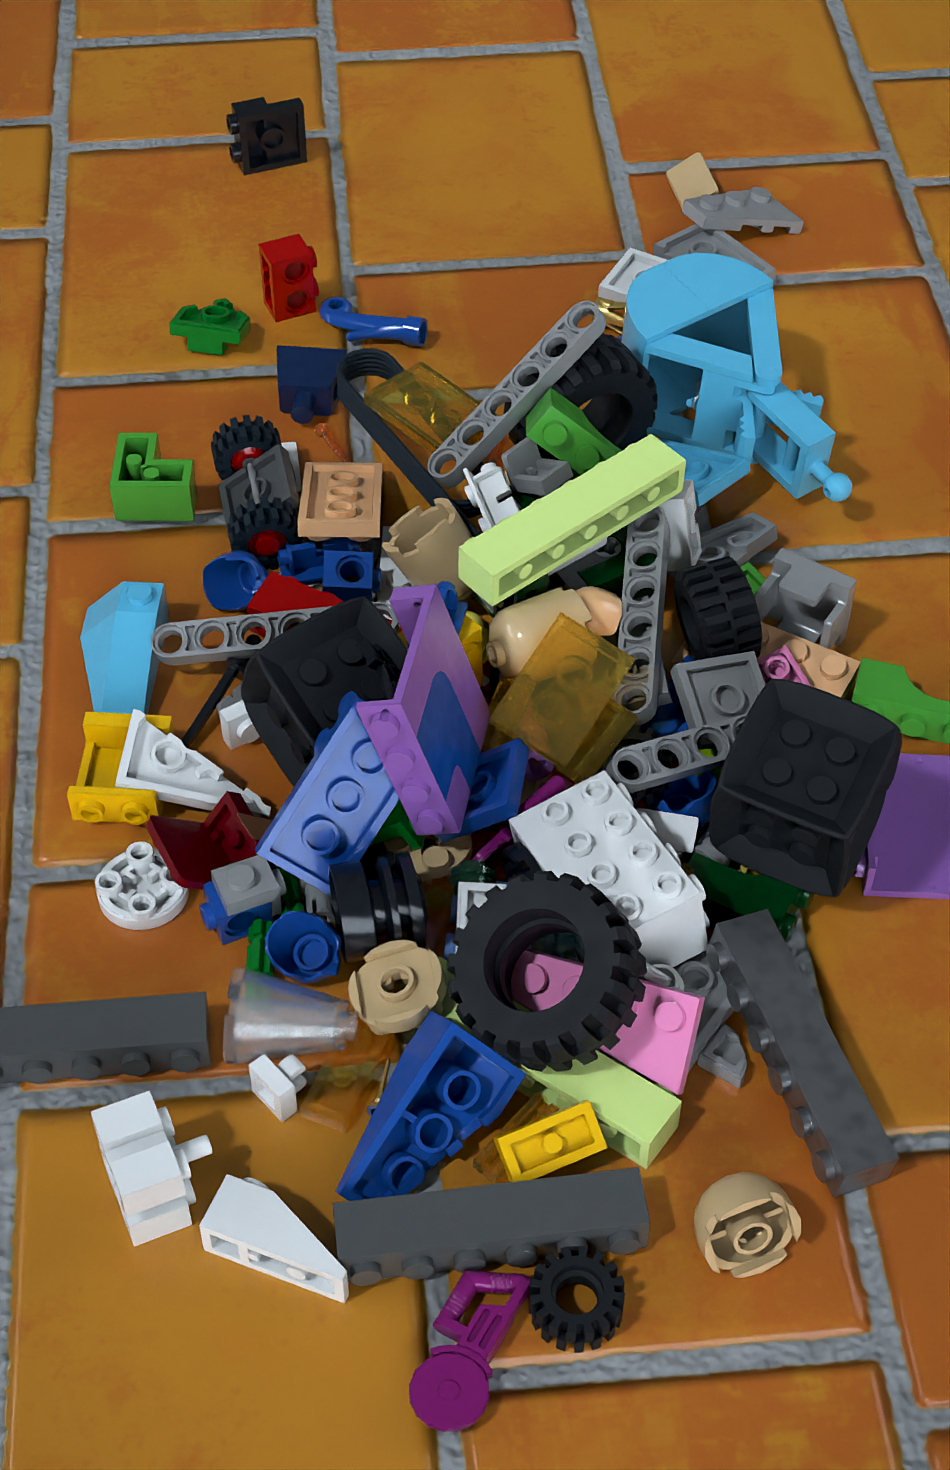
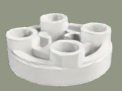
M139 841L129 845L126 852L108 862L95 878L97 898L103 914L112 923L131 930H147L168 923L182 911L189 896V889L179 886L171 878L170 871L158 849H153L147 842Z

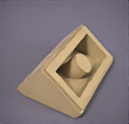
M700 152L691 155L666 171L667 180L681 209L685 199L701 197L704 194H719V189Z

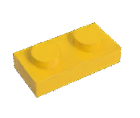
M590 1100L580 1101L493 1138L510 1182L536 1179L608 1148Z

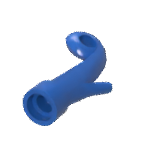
M332 297L325 300L319 310L320 317L328 324L351 331L346 335V339L349 342L365 339H393L403 341L404 345L423 347L426 341L428 329L426 318L414 316L398 318L350 313L352 304L343 297Z

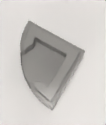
M723 1022L700 1053L697 1065L733 1086L740 1088L747 1067L745 1051L740 1043L738 1034Z

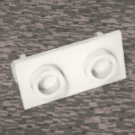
M494 462L486 463L481 467V472L475 476L467 468L463 469L469 483L464 489L472 505L475 508L479 507L483 517L478 519V522L483 532L497 525L502 519L520 511L516 500L512 496L499 502L500 499L512 493L501 467L496 466Z

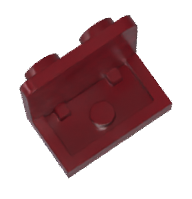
M226 791L204 822L155 815L150 816L145 826L152 838L153 844L158 849L170 871L171 878L176 884L187 889L204 890L203 885L212 881L211 870L258 855L256 854L255 847L260 840L253 839L249 835L237 813L253 816L240 793Z

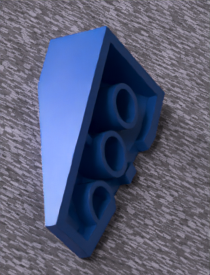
M430 1010L403 1051L335 1192L348 1201L408 1194L424 1180V1174L446 1155L451 1158L463 1147L461 1143L482 1125L487 1127L500 1116L523 1081L526 1073L454 1022Z

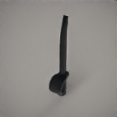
M254 634L249 635L245 640V643L249 645H256L261 642L260 637ZM228 658L226 660L224 675L181 739L186 748L199 735L235 678L243 680L245 668L250 658Z

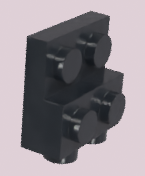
M264 97L231 103L232 114L226 115V123L230 135H234L235 142L229 143V152L233 164L238 163L243 175L307 162L304 105L300 98L270 104L266 103Z

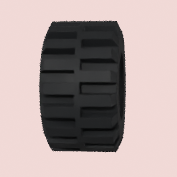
M725 556L678 570L674 584L675 604L685 640L695 660L754 651L756 658H758L762 647V627L759 611L746 575L732 557Z

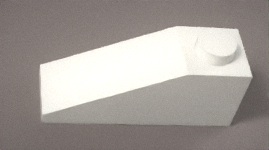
M226 1174L199 1225L204 1250L345 1304L349 1296L347 1270L277 1194L269 1190L264 1183L254 1178L246 1177L242 1180Z

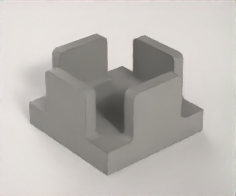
M781 548L774 557L771 574L756 593L755 600L760 621L762 622L768 616L781 622L777 627L778 629L816 644L821 641L820 645L828 649L832 645L839 647L846 638L857 579Z

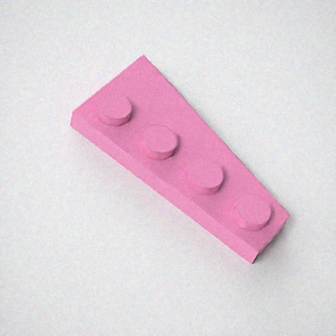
M527 948L518 959L512 973V998L533 1011L548 1009L558 1004L570 994L581 976L584 964ZM638 979L646 986L643 1001H634L631 1010L637 1014L631 1028L624 1024L615 1034L620 1038V1041L611 1050L604 1045L598 1049L675 1094H682L685 1088L705 997Z

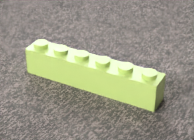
M653 434L628 445L623 451L613 457L599 462L589 471L573 480L567 481L560 488L543 498L536 499L526 508L510 517L502 519L497 525L476 537L468 539L463 545L459 546L458 578L493 607L682 492L686 459Z
M439 956L438 959L445 971L448 984L449 980L455 978L453 974L447 971V960ZM447 985L446 994L442 1000L444 1006L441 1016L454 1022L471 1034L472 1029L464 1025L456 1013V1008L459 1004L450 998ZM513 1000L514 1005L519 1010L524 1012H535L530 1011L529 1009L525 1008L524 1006L520 1005L519 1003ZM597 1050L595 1051L598 1059L586 1065H583L577 1059H573L571 1070L556 1072L548 1065L543 1071H536L526 1068L521 1063H512L526 1073L517 1090L552 1112L559 1111L583 1100H590L606 1145L645 1169L648 1168L678 1128L682 1101L676 1098L672 1091L660 1084L649 1082L634 1073L631 1067L617 1059H611Z

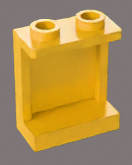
M85 712L83 729L86 744L76 786H69L67 792L72 820H83L91 823L102 821L140 825L145 824L152 815L162 816L165 801L158 800L155 790L115 788L132 714ZM146 715V721L166 735L171 732L175 735L172 716Z

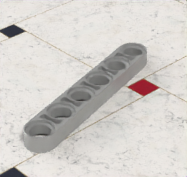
M581 301L572 306L431 455L427 464L428 472L440 486L452 488L459 485L466 478L463 469L467 468L472 472L543 397L548 389L600 337L605 330L606 320L594 302ZM587 315L595 316L591 324L584 328H577L578 322ZM560 344H567L566 350L561 355L549 357L554 347ZM539 373V378L534 384L522 386L524 379L528 375ZM512 402L508 412L500 416L494 415L496 409L502 403ZM484 431V435L478 443L467 445V441L473 433ZM450 460H456V465L452 471L447 474L439 473L443 464Z
M659 506L629 523L627 529L614 705L620 718L628 725L647 723L656 714L658 705L670 533L665 513ZM656 519L659 521V525L652 531H639V526L646 520ZM654 553L657 555L655 561L650 565H636L638 558L644 554ZM640 589H654V594L645 601L633 600L635 593ZM649 623L652 625L648 634L642 637L630 635L631 630L638 624ZM646 659L649 661L648 667L641 673L632 674L627 672L628 666L635 660ZM634 696H644L647 698L646 703L639 710L628 711L624 709L626 702Z
M372 602L382 614L392 619L391 626L398 634L401 626L392 606L386 602ZM333 606L170 622L162 624L155 629L151 636V647L162 663L173 666L225 661L228 658H251L268 642L286 632L290 625L302 623ZM261 627L266 630V636L259 644L249 645L243 640L245 633L250 628ZM219 631L224 634V641L219 647L207 649L202 646L203 638L209 632ZM171 635L182 637L183 641L179 650L173 653L161 651V643L166 637Z
M748 713L624 747L618 750L606 767V773L616 785L622 783L629 793H634L721 768L736 738V729L741 728ZM705 738L712 741L717 747V756H704L698 750L697 740ZM663 749L672 751L678 758V767L670 769L663 766L658 760V751ZM626 760L635 764L639 770V778L629 780L621 776L617 767L618 762Z

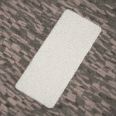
M644 808L636 809L639 814L645 812L655 826L657 838L663 845L670 843L676 851L693 852L699 823L697 817Z

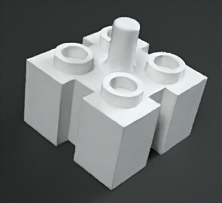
M150 1090L90 1111L99 1140L103 1162L119 1202L133 1246L135 1247L192 1225L188 1205L197 1201L189 1179L192 1176L188 1162L212 1154L213 1150L208 1136L202 1135L176 1145L173 1138L175 1131L166 1106L156 1108Z

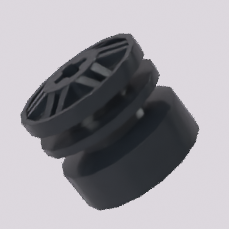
M409 852L395 853L396 875H391L387 858L384 855L377 856L376 878L367 880L364 868L359 860L328 865L333 913L337 933L340 935L342 942L341 951L345 963L365 960L363 957L378 946V936L386 934L387 940L390 942L402 940V931H406L408 940L416 942L418 947L425 949L426 923L428 920L427 905L421 878L414 868Z

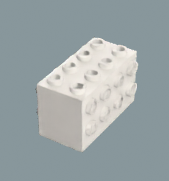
M605 770L509 819L514 843L521 842L536 859L542 871H552L558 878H560V875L567 873L579 877L586 885L591 883L629 920L628 923L640 938L642 946L638 951L646 958L648 964H666L674 968L707 950L706 928L710 927V922L703 909L702 901L706 899V894L702 884L694 874L687 876L681 868L680 859L670 843L664 845L657 838L655 826L645 812L639 814L636 811L627 788L622 783L616 785ZM564 932L563 934L584 962V946L581 938L574 933Z

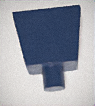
M277 345L280 411L285 414H291V418L300 424L311 422L313 415H332L340 400L337 390V364L347 354V349Z

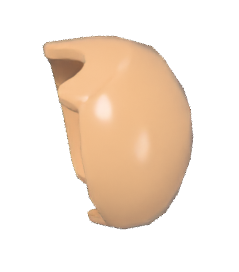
M589 586L576 590L592 618V621L585 623L589 642L596 640L599 636L613 635L618 628L622 616V601L616 594L599 587Z

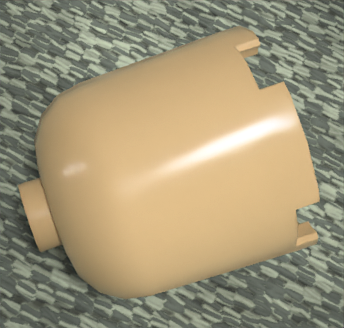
M436 498L434 499L436 506L422 511L420 506H416L400 517L388 530L392 539L390 542H383L382 547L412 586L438 585L442 581H448L455 586L458 601L470 596L473 590L458 578L459 546L472 538L473 535L449 499Z
M562 587L498 611L490 624L489 642L486 644V654L489 662L493 667H497L508 680L521 686L536 684L592 667L596 660L598 646L596 640L589 642L585 623L592 621V618L584 601L572 588L563 591Z

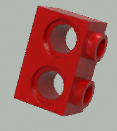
M299 233L260 243L259 255L263 299L275 322L316 312L315 297L319 296V287L313 275V268L317 267V258L313 247L307 246Z

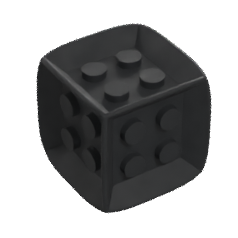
M364 596L341 602L280 634L254 654L245 668L241 684V697L248 716L269 752L294 787L315 756L314 746L319 733L326 728L331 729L335 725L339 716L337 711L340 701L348 692L354 691L368 701L385 700L376 671L366 665L367 659L356 646L362 639L366 638L372 645L377 643L385 657L398 668L394 672L397 678L392 681L393 688L396 691L408 650L385 616Z
M771 679L755 699L721 770L718 786L714 791L710 807L709 837L712 845L731 860L763 875L810 893L827 897H838L847 886L861 860L880 817L886 791L894 779L902 745L900 728L873 710L823 690L790 680Z

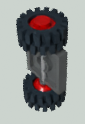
M243 415V421L238 422L237 418L234 417L230 419L231 426L228 427L225 423L219 426L220 433L215 431L212 436L213 441H211L215 469L223 481L218 484L231 550L247 551L253 554L261 565H269L270 570H276L278 550L285 549L287 544L296 545L303 543V537H298V514L295 508L300 505V499L289 452L282 446L279 431L273 427V423L269 420L264 423L263 417L256 416L255 420L251 421L250 415Z

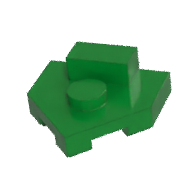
M226 298L214 300L213 305L203 309H198L195 304L185 306L178 311L169 323L170 335L187 337L188 351L223 355L228 348V343L241 344L250 331V317L242 311L236 312L233 309V304Z

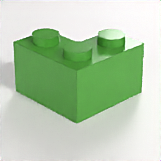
M118 433L109 485L115 521H194L197 487L193 459H161L158 433Z

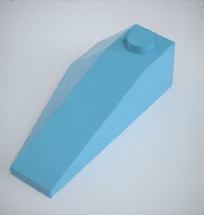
M123 581L88 607L80 640L94 712L132 714L133 709H137L148 715L160 661L151 647V636L156 628L169 621L164 583ZM163 640V642L161 643V651H162V648H163L164 640Z

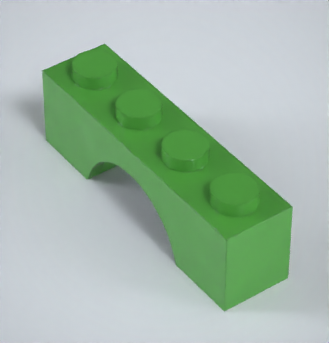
M551 387L525 417L526 436L559 460L569 461L570 467L580 475L592 469L599 462L606 461L623 451L607 440L589 422L580 408Z
M867 658L861 659L852 702L886 717L900 728L902 734L950 744V701L936 699L916 688L908 678L904 666Z

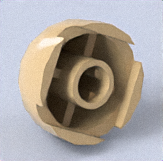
M740 1172L718 1180L701 1195L695 1208L694 1234L704 1258L713 1271L720 1274L719 1268L730 1270L733 1277L745 1278L765 1272L779 1264L787 1256L784 1247L790 1242L792 1235L796 1242L798 1241L801 1234V1218L788 1195L778 1183L758 1173Z

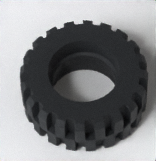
M602 333L551 387L578 408L591 400L582 409L583 413L607 440L621 450L647 437L648 427L653 426L655 420V412L653 410H657L658 402L655 381L650 372L618 338L612 335ZM560 344L554 347L549 357L561 355L566 350L567 344ZM539 373L528 375L524 379L522 386L534 384L539 378ZM505 402L504 414L511 408L512 402ZM529 412L508 433L509 439L514 445L527 437L525 417Z
M537 871L534 874V880L531 881L524 874L511 877L508 880L509 887L502 890L495 885L484 893L488 900L479 908L473 904L465 914L470 919L464 929L459 927L456 929L452 942L458 946L456 954L450 953L447 960V971L455 976V979L449 980L447 984L450 998L459 1004L457 1005L456 1013L462 1023L472 1029L471 1034L514 1064L521 1063L526 1068L536 1071H543L548 1065L556 1072L571 1070L573 1059H577L583 1065H586L598 1059L595 1050L602 1045L611 1050L620 1041V1038L615 1035L620 1027L624 1024L631 1028L637 1017V1014L631 1008L634 1001H643L646 986L638 980V976H643L647 973L646 958L638 951L642 943L637 932L630 926L629 920L591 883L586 885L579 877L567 873L560 875V878H558L552 871ZM566 932L578 935L584 946V965L581 976L570 994L558 1004L545 1010L524 1012L516 1008L511 994V978L514 967L522 953L532 943L550 934Z

